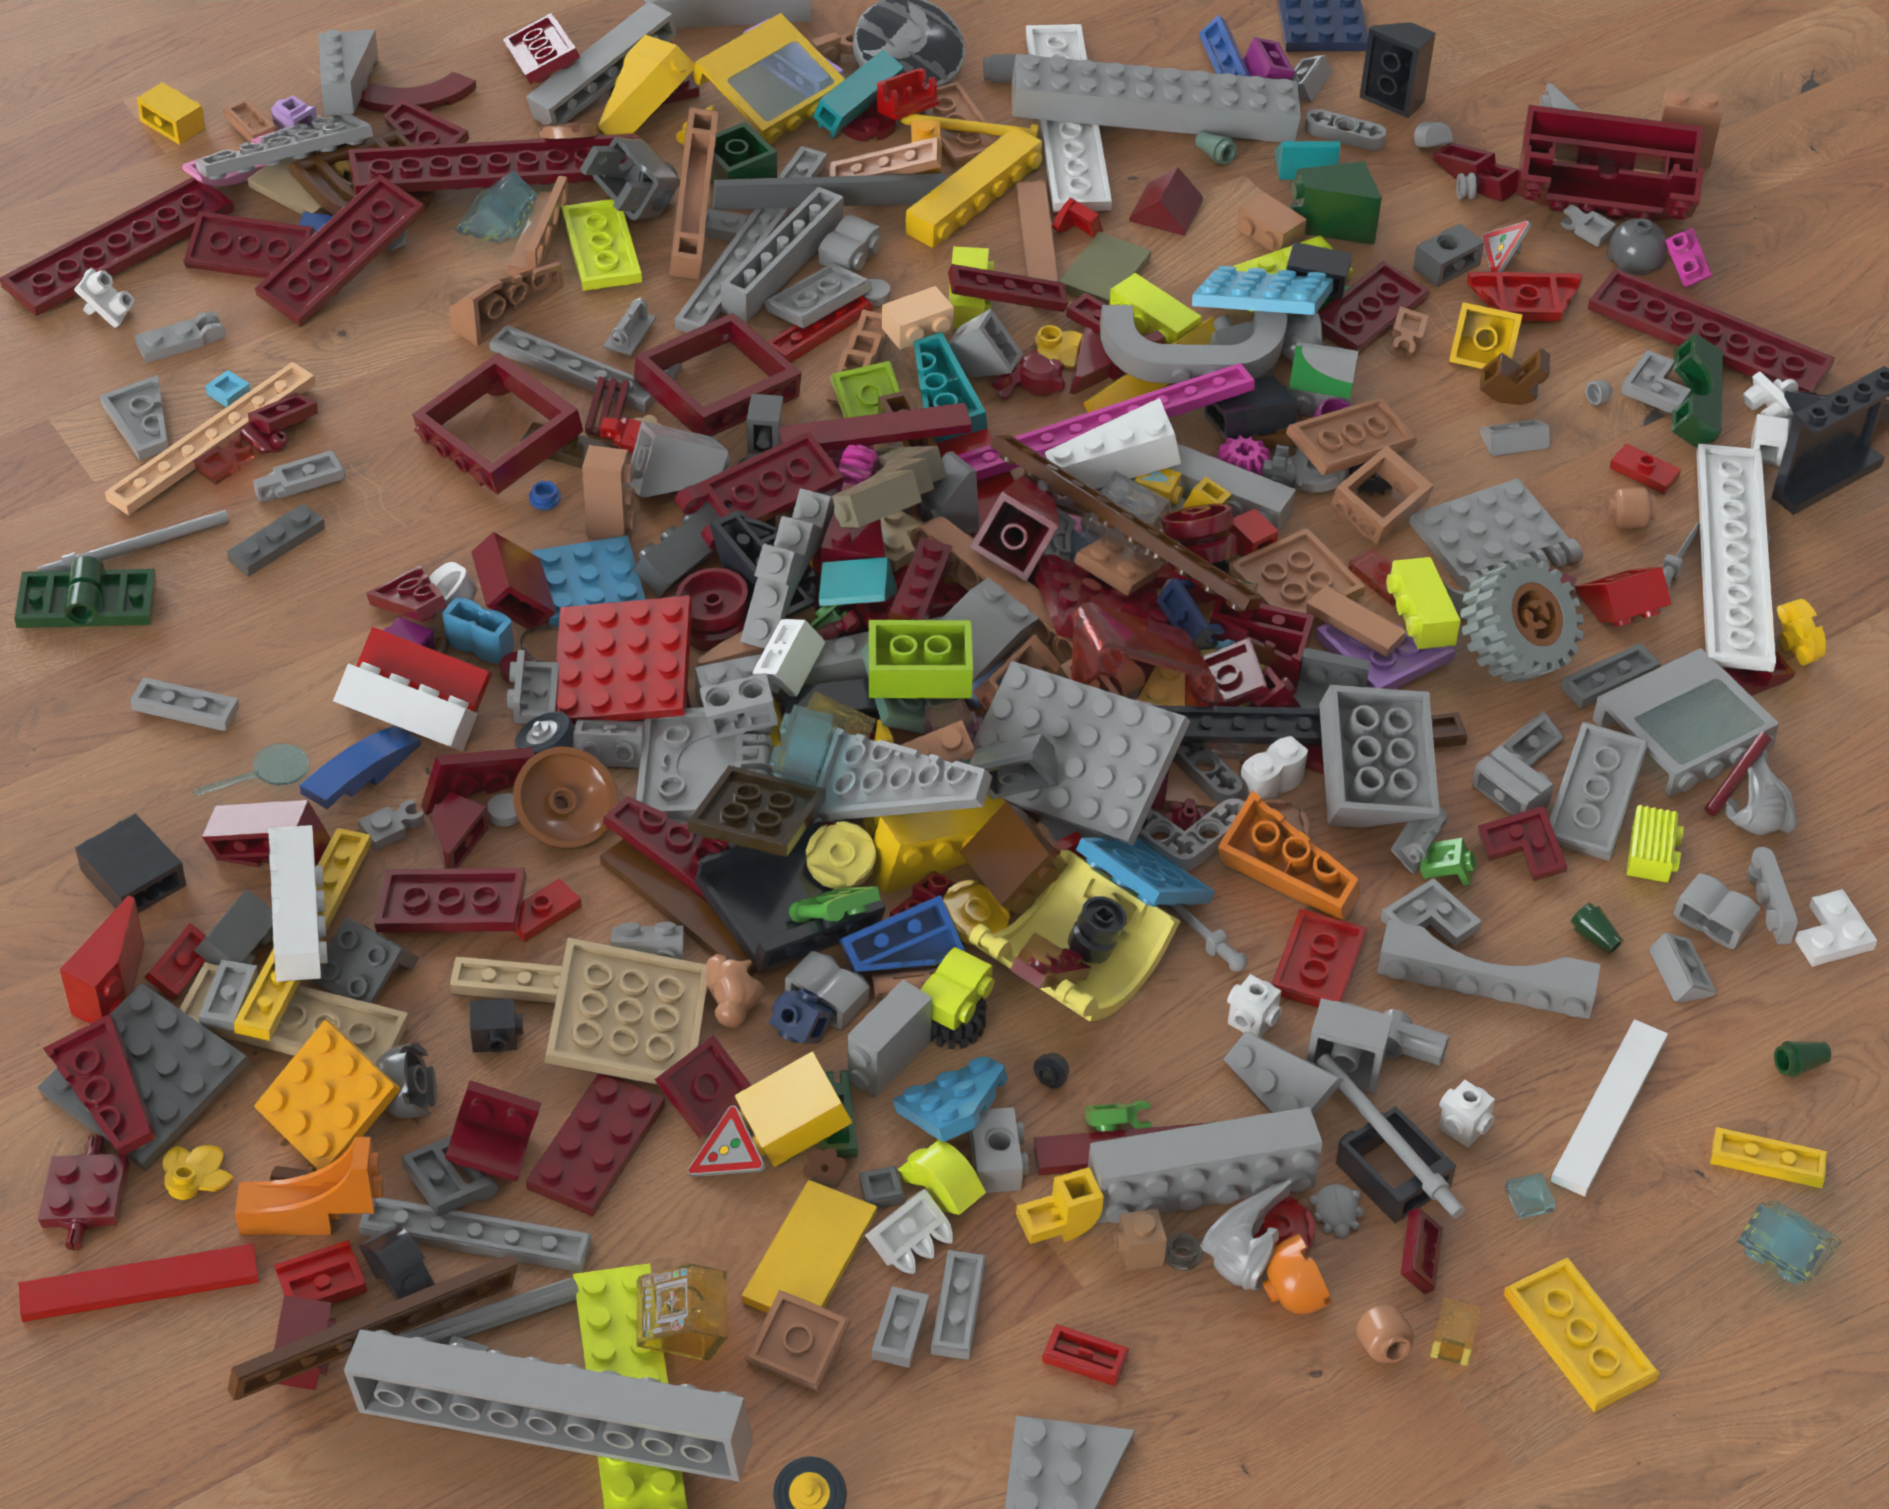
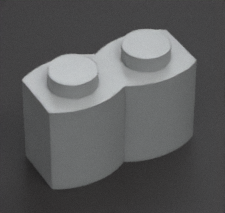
M847 215L841 220L835 231L830 232L819 245V264L827 267L834 263L854 273L857 270H861L865 265L866 259L873 253H877L881 248V227L854 215Z
M1699 873L1678 898L1673 914L1690 928L1705 932L1709 938L1726 948L1735 949L1755 924L1760 907L1750 897L1738 892L1729 891L1720 880Z
M811 951L785 978V991H798L800 988H805L816 993L820 997L818 1002L835 1011L829 1024L839 1029H843L869 1002V986L866 980L856 972L840 969L837 962L826 954L823 955Z

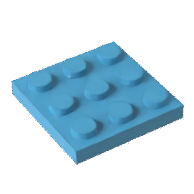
M628 535L532 550V554L541 559L556 613L548 619L550 628L559 626L561 607L646 600L640 577L633 570L636 563Z
M1081 838L1076 848L1078 852L1087 857L1086 862L1090 866L1107 871L1112 875L1111 880L1124 888H1131L1138 893L1137 898L1141 902L1152 907H1156L1158 904L1175 906L1176 904H1186L1188 906L1210 904L1216 892L1139 838H1136L1133 846L1110 838Z

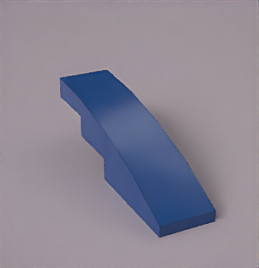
M395 725L376 732L345 749L299 785L301 795L328 809L344 794L353 797L368 782L376 786L417 749L421 742L418 738Z

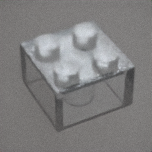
M1114 471L1100 492L1162 532L1161 519L1164 515L1171 512L1170 502L1166 498L1117 471ZM1086 512L1081 519L1082 532L1086 531L1096 541L1105 535L1114 536L1122 540L1126 547L1136 553L1146 555L1149 551L1142 544L1139 546L1127 541L1123 537L1125 533L1119 529H1111L1102 525L1098 521L1099 517L1092 512Z

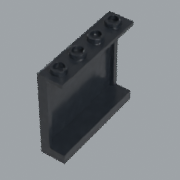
M1883 366L1794 414L1771 496L1791 514L1799 513L1882 467L1885 457L1873 449L1871 444L1885 398L1889 397V368Z
M820 817L812 819L787 857L736 845L719 853L708 854L699 861L695 884L749 960H751L759 974L804 958L811 951L819 952L840 944V939L874 925L883 919L886 905L882 900L868 904L869 910L862 913L848 915L847 911H845L843 918L839 921L829 922L824 918H813L807 922L797 923L791 919L789 910L794 902L835 890L823 886L814 879L807 867L806 848L810 837L821 827L822 819Z

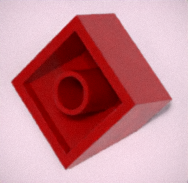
M1662 567L1628 569L1575 586L1577 594L1600 623L1613 622L1614 627L1632 623V617L1641 614L1642 618L1658 615L1661 613L1660 608L1672 604Z

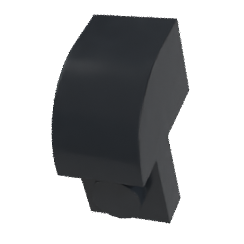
M390 1226L358 1245L375 1278L385 1279L395 1300L435 1285L423 1263V1260L426 1258L410 1234L401 1226Z

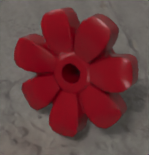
M1187 798L1184 806L1178 801L1172 802L1169 806L1170 813H1166L1164 817L1183 831H1186L1205 816L1207 811L1203 807L1196 809L1195 800Z

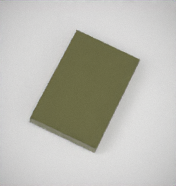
M1098 232L1058 282L1064 283L1066 293L1077 297L1087 293L1109 305L1111 288L1134 273L1139 274L1151 259V250Z

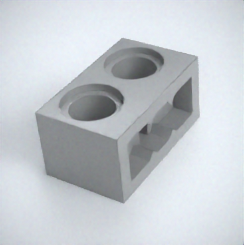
M766 673L700 688L712 740L778 725Z

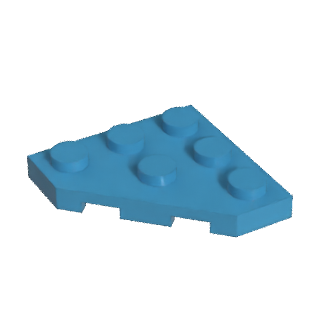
M978 1057L971 1060L968 1066L962 1069L939 1074L936 1080L930 1083L911 1086L903 1092L904 1094L892 1100L898 1114L940 1141L945 1142L977 1127L981 1121L980 1111L989 1109L997 1097L996 1087L1004 1086L1008 1077L1004 1065L990 1057Z

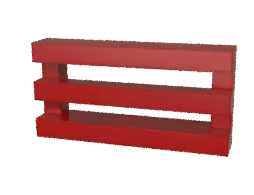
M1055 1324L1043 1352L1042 1362L1116 1387L1119 1375L1124 1367V1362L1128 1358L1129 1348ZM1058 1339L1063 1340V1341H1066V1342H1069V1343H1072V1344H1075V1345H1078V1346H1081V1347H1079V1349H1078V1348H1075V1347L1066 1345V1344H1064V1343L1058 1342ZM1093 1351L1116 1358V1361L1093 1354Z

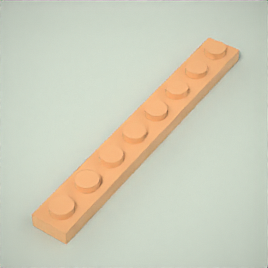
M291 362L105 491L106 500L129 516L241 437L240 432L249 424V412L292 394H303L316 385L314 375L296 363Z

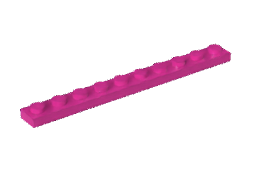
M1238 363L1015 436L1014 438L1046 457V451L1160 398L1168 418L1255 390L1254 379L1244 366ZM991 445L957 455L976 470L977 481L1021 467L1018 464L1012 465L1000 459V453L991 448Z

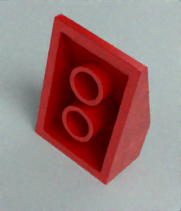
M128 896L60 968L71 1015L89 1024L111 1014L133 992L145 945L135 898Z

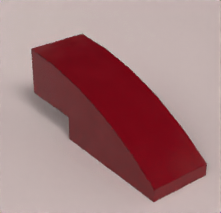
M1451 142L1432 154L1433 160L1455 179H1457L1459 173H1463L1464 176L1474 173L1476 177V192L1488 198L1503 202L1517 191L1518 169L1497 164L1495 153Z

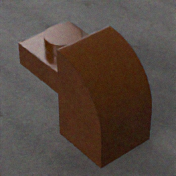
M1540 348L1519 365L1505 354L1500 353L1481 369L1480 390L1500 403L1523 405L1534 401L1538 395V384H1542L1550 374V354Z

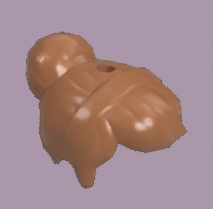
M717 953L708 959L706 965L708 988L718 1003L715 1016L723 1026L737 1028L745 1022L747 1011L753 1008L767 991L760 981L752 978L747 973L748 967L752 964L751 960L736 961L730 959L726 961L725 955Z

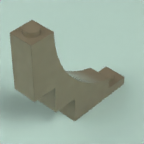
M938 446L884 447L876 450L875 452L878 455V472L867 480L832 495L835 505L834 513L840 526L859 528L922 502L920 495L934 490L933 482L946 477Z

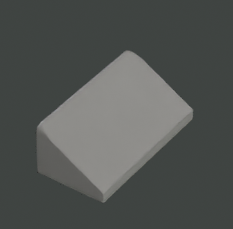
M1325 55L1301 59L1294 69L1295 74L1291 81H1297L1299 99L1308 102L1313 101L1332 74Z
M1538 419L1479 428L1480 435L1492 456L1546 449L1550 446L1549 425Z
M1544 711L1530 719L1494 750L1502 746L1511 753H1517L1523 758L1525 764L1530 767L1562 741L1564 737Z
M1664 933L1650 947L1649 951L1675 1002L1712 997L1716 994V989L1689 938Z

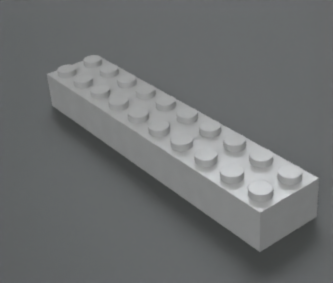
M1016 54L1012 76V117L1199 134L1201 131H1205L1210 134L1231 138L1273 142L1295 141L1301 117L1297 81L1262 78L1259 76H1239L1230 73H1208L1200 70L1187 71L1175 68L1149 67L1146 65H1125L1117 62L1104 63L1091 60L1064 59L1062 57H1042L1033 54Z
M360 1329L344 1368V1373L359 1413L737 1482L741 1480L753 1442L744 1397H739L729 1391H720L718 1393L705 1391L689 1384L677 1386L661 1383L650 1377H643L641 1379L626 1377L610 1370L598 1372L583 1369L576 1364L559 1365L547 1363L536 1357L519 1358L508 1356L497 1350L485 1352L469 1349L458 1343L446 1345L431 1342L423 1337L406 1338L395 1336L384 1330L373 1332Z

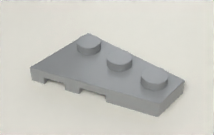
M158 375L100 396L102 407L139 461L159 454L168 448Z
M1245 1032L1223 1059L1273 1113L1310 1107L1314 1117L1345 1080L1249 1032Z

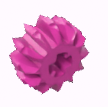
M1238 435L1236 440L1227 438L1226 443L1220 445L1217 459L1262 476L1265 459L1270 460L1269 449L1264 447L1263 441H1253L1252 436L1245 439Z
M849 445L846 448L839 465V471L844 476L843 484L836 487L837 492L842 491L844 483L857 485L876 474L878 455L875 450L868 449V447L862 445Z

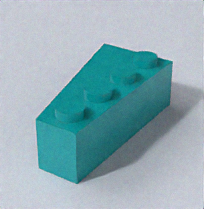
M940 332L913 341L923 408L965 403L972 423L970 433L987 429L986 411L943 333ZM969 433L933 437V439L937 443Z

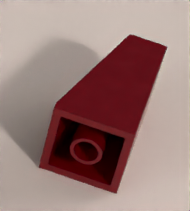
M1023 474L1001 492L970 548L1026 582L1060 525L1053 492L1045 485Z

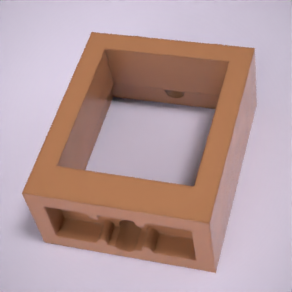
M1387 445L1336 487L1331 505L1340 516L1347 518L1354 524L1364 537L1370 538L1378 545L1410 518V514L1417 512L1428 502L1434 485ZM1375 473L1380 475L1406 498L1384 518L1353 493L1354 490Z
M1035 634L1021 644L973 691V694L987 710L999 688L996 682L1006 673L1011 661H1018L1020 664L1054 675L1062 665Z

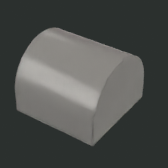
M1422 122L1417 126L1414 133V141L1417 147L1428 148L1449 144L1453 141L1450 128L1441 122Z

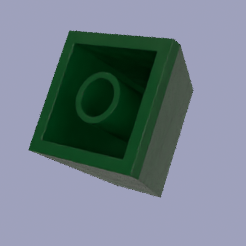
M1365 161L1297 169L1296 181H1293L1291 185L1293 204L1289 205V208L1307 219L1306 235H1321L1325 238L1375 244L1382 197Z

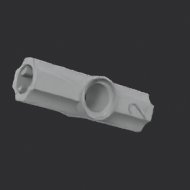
M1345 1002V1003H1344V1004H1346V1005H1350V1006H1354V1007H1358V1008L1370 1010V1009L1363 1008V1007H1360V1006H1357V1005H1354V1004H1351V1003H1348V1002ZM1390 1009L1383 1013L1393 1016L1385 1057L1397 1058L1404 1054L1438 1066L1441 1065L1450 1035L1413 1024L1410 1016L1400 1010Z

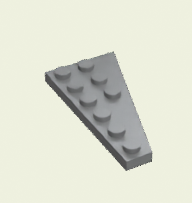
M351 114L333 115V117L325 118L318 116L312 118V125L295 124L262 136V143H251L248 141L239 144L240 151L223 150L195 160L198 172L205 177H209L211 180L226 177L228 172L236 170L239 173L254 170L256 165L265 164L266 166H273L282 163V159L285 158L301 159L310 155L309 152L320 150V152H330L336 150L337 145L345 143L347 145L361 144L365 138L373 137L372 127Z
M1016 1416L1005 1509H1098L1111 1479L1114 1478L1120 1466V1461L1126 1449L1129 1448L1134 1438L1135 1430Z

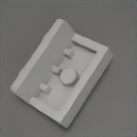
M518 650L517 662L510 663V682H515L514 689H508L507 709L513 710L514 723L527 724L537 716L548 712H555L559 663L525 661V650Z
M634 922L622 923L618 927H612L610 943L614 947L683 960L684 926H676L673 922H659L654 926H640Z

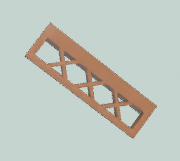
M558 176L551 193L539 192L508 263V275H516L543 266L563 220L561 206L569 205L567 177Z

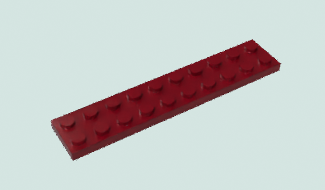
M636 133L581 138H546L349 149L348 161L355 195H358L380 174L405 192H431L434 190H461L502 186L518 187L536 184L548 185L556 183L558 176L567 177V183L595 181L593 175H584L580 170L593 146H609L616 137L639 139V136ZM626 156V157L621 161L620 165L623 164L624 162H626L629 157Z

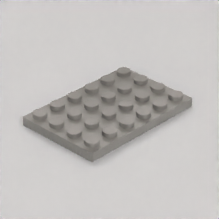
M1011 661L972 744L976 752L978 748L987 747L995 741L1009 742L1021 739L1022 736L1030 733L1043 734L1055 747L1058 785L1006 796L1003 799L1016 807L1133 846L1190 721L1186 716Z

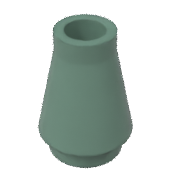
M1201 131L1196 136L1195 145L1203 150L1216 164H1229L1235 158L1237 146L1231 138L1210 134L1205 131Z

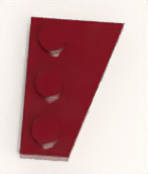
M530 747L436 755L421 804L425 815L431 814L436 804L442 803L450 792L467 798L469 795L484 790L486 793L492 794L513 787L522 767L535 755L534 751Z

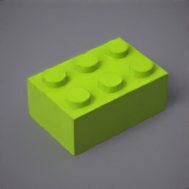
M869 620V698H972L973 655L971 620Z

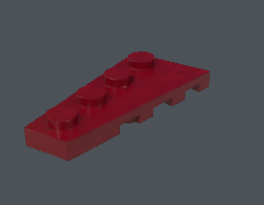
M629 796L622 799L604 815L603 824L708 901L695 884L699 861L708 854L731 849L728 846L729 842L708 839L701 835L689 833L688 823H676L667 818V813Z
M110 1014L43 1048L58 1067L65 1080L74 1089L78 1098L90 1111L94 1120L112 1145L122 1156L156 1139L116 1020Z

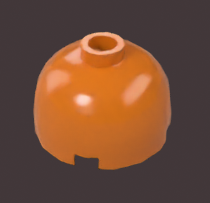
M1299 1234L1284 1240L1274 1247V1252L1265 1268L1268 1279L1263 1281L1262 1285L1271 1303L1279 1300L1287 1311L1295 1314H1310L1332 1305L1333 1302L1329 1298V1291L1313 1258L1306 1255L1304 1249L1307 1247Z

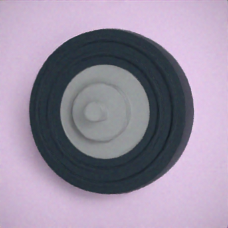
M548 712L532 719L519 731L515 739L516 749L531 747L535 755L549 748L571 747L574 743L573 732L575 727L564 713Z

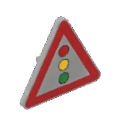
M1523 221L1487 232L1482 236L1490 272H1503L1513 254L1520 255L1521 241L1531 227L1529 221Z
M733 1105L727 1109L687 1169L690 1176L762 1172L765 1169L766 1165L736 1106Z

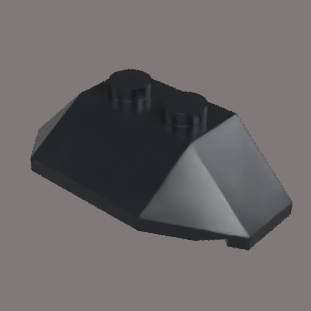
M735 511L712 521L710 529L722 567L739 574L747 584L749 601L751 602L758 578L754 575L763 543L774 546L778 528L760 520L745 517L746 514ZM808 564L798 584L785 618H789L814 606L818 574L810 564Z

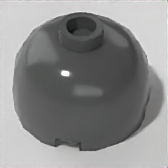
M1627 220L1620 224L1611 236L1607 250L1608 259L1610 262L1613 259L1618 263L1617 268L1632 275H1648L1652 269L1659 267V271L1663 268L1668 254V247L1665 242L1667 240L1666 234L1660 226L1650 220Z
M419 1043L404 1044L391 1048L376 1061V1065L401 1088L400 1092L384 1110L390 1116L396 1118L429 1116L431 1112L427 1111L428 1105L433 1107L436 1104L437 1084L433 1066L426 1067L422 1057L428 1056V1053Z

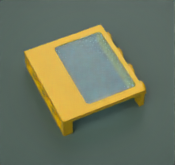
M782 13L697 60L692 75V80L698 87L711 81L769 144L774 143L780 135L787 131L796 130L802 122L809 118L814 119L813 115L820 99L845 80Z

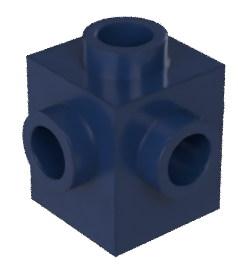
M800 988L798 991H784L773 1004V1015L769 1024L778 1028V1035L790 1042L798 1043L799 1041L802 1044H818L835 1011L818 1002L820 997L808 989Z

